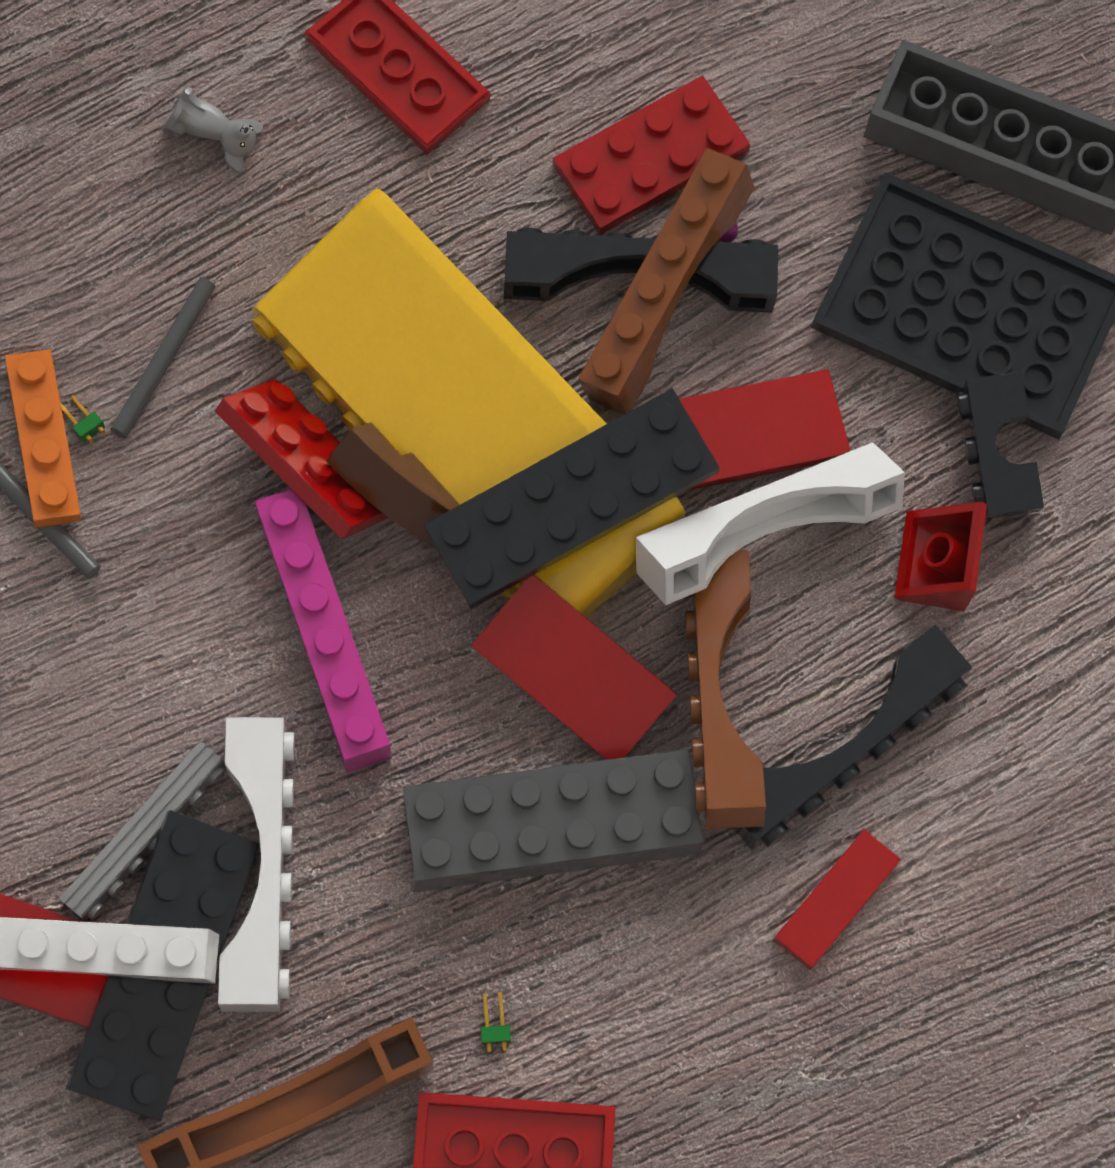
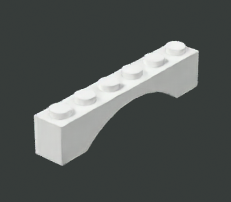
M870 443L637 536L636 573L665 605H668L706 589L714 573L727 558L743 546L767 534L811 523L849 522L865 524L903 507L905 472L874 443Z
M226 717L225 766L229 777L241 790L255 816L260 837L261 865L258 887L250 911L235 938L220 954L218 1005L222 1012H280L281 999H289L290 969H281L282 950L291 949V921H282L283 902H291L292 873H283L284 855H292L293 826H284L285 807H293L294 779H285L286 761H294L295 734L294 732H286L284 718Z
M0 917V970L82 973L215 984L219 934L210 929Z

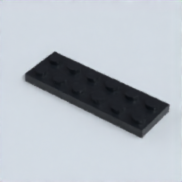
M672 388L424 524V527L470 609H473L720 472V467Z
M172 810L167 811L126 924L210 929L219 934L218 962L260 843ZM107 975L65 1089L157 1122L161 1121L210 983L163 981Z

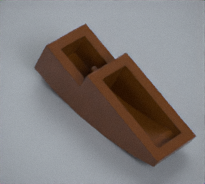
M371 422L352 428L326 460L369 503L395 523L434 548L436 547L428 535L424 524L460 505L412 452L401 455Z

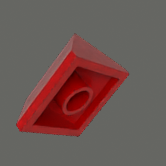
M981 501L906 511L894 598L900 601L964 612L976 592L987 504Z

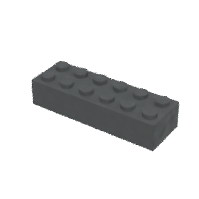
M902 39L870 113L863 137L1094 229L1112 234L1115 229L1114 122Z
M689 749L403 787L416 892L698 855L704 843L699 812H696L695 785Z

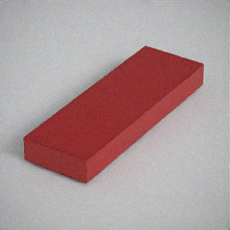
M864 829L773 940L811 971L901 859Z

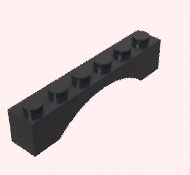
M521 228L517 231H507L504 299L550 301L566 289L589 279L610 274L637 273L658 235L652 238H633L627 233L614 232L607 236H593L579 230H567L561 234L543 233L536 228ZM719 239L701 261L688 284L711 296L728 311L773 313L778 286V245H767L766 242L757 239H749L741 243L722 242Z
M936 625L931 627L899 653L892 668L888 691L882 706L872 721L852 740L830 754L807 763L780 768H763L766 802L764 827L733 829L751 850L755 849L762 842L767 848L775 844L790 830L785 825L798 813L803 818L808 817L826 801L822 796L825 791L834 784L839 789L844 788L862 772L858 768L861 762L870 755L875 761L880 759L897 744V741L893 738L905 727L913 732L932 716V712L928 708L941 698L947 704L964 691L968 686L964 679L972 669V666Z

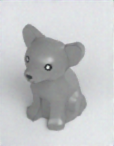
M186 86L172 106L161 130L163 132L171 131L178 135L185 133L194 137L220 141L225 152V162L231 170L239 173L244 165L243 156L253 150L256 143V135L263 130V125L253 119L229 120L217 107L199 99L194 95L193 89Z

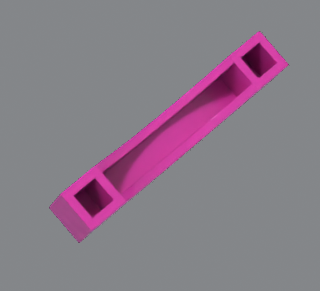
M292 489L256 500L258 519L300 632L346 773L390 759V742L306 503Z

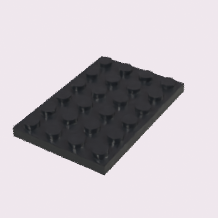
M885 172L813 319L811 328L956 394L964 392L963 385L966 379L1022 371L1029 417L1025 422L1020 423L1059 440L1115 319V274Z

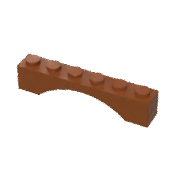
M706 148L578 378L589 400L623 415L632 411L650 378L663 334L686 285L712 246L724 233L734 226L755 188L746 163Z
M738 550L727 558L714 573L706 589L685 597L693 598V611H685L686 639H695L696 653H688V680L698 681V695L690 696L691 724H700L701 738L692 739L693 767H703V782L695 783L696 812L705 811L706 829L764 827L766 802L763 762L746 746L732 725L722 700L719 682V671L724 652L736 629L750 613L751 582L748 550Z
M413 1017L364 1039L334 1058L279 1086L226 1109L184 1123L137 1145L146 1168H226L432 1071L433 1061Z

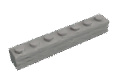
M200 741L59 898L61 903L81 921L87 922L89 918L94 920L104 908L102 904L109 896H116L124 886L122 881L130 873L135 874L144 864L143 858L150 850L153 851L166 812L172 810L184 815L183 813L190 805L196 806L205 795L204 789L210 783L214 785L225 772L223 770L225 767L223 759Z

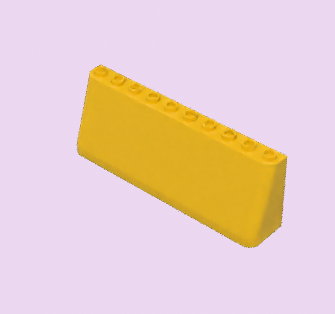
M375 188L352 208L252 307L254 318L251 322L256 331L266 341L269 342L271 339H274L283 349L281 352L282 357L296 373H300L303 370L313 381L311 384L313 391L323 403L329 406L333 402L344 414L341 416V419L349 431L352 428L371 422L401 455L412 452L460 505L607 424L392 199L378 188ZM674 497L535 575L587 617L637 574L636 537L684 518L685 510L678 498ZM524 581L507 589L502 594L509 600Z

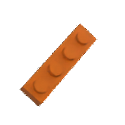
M51 349L5 355V365L34 528L81 522V513Z

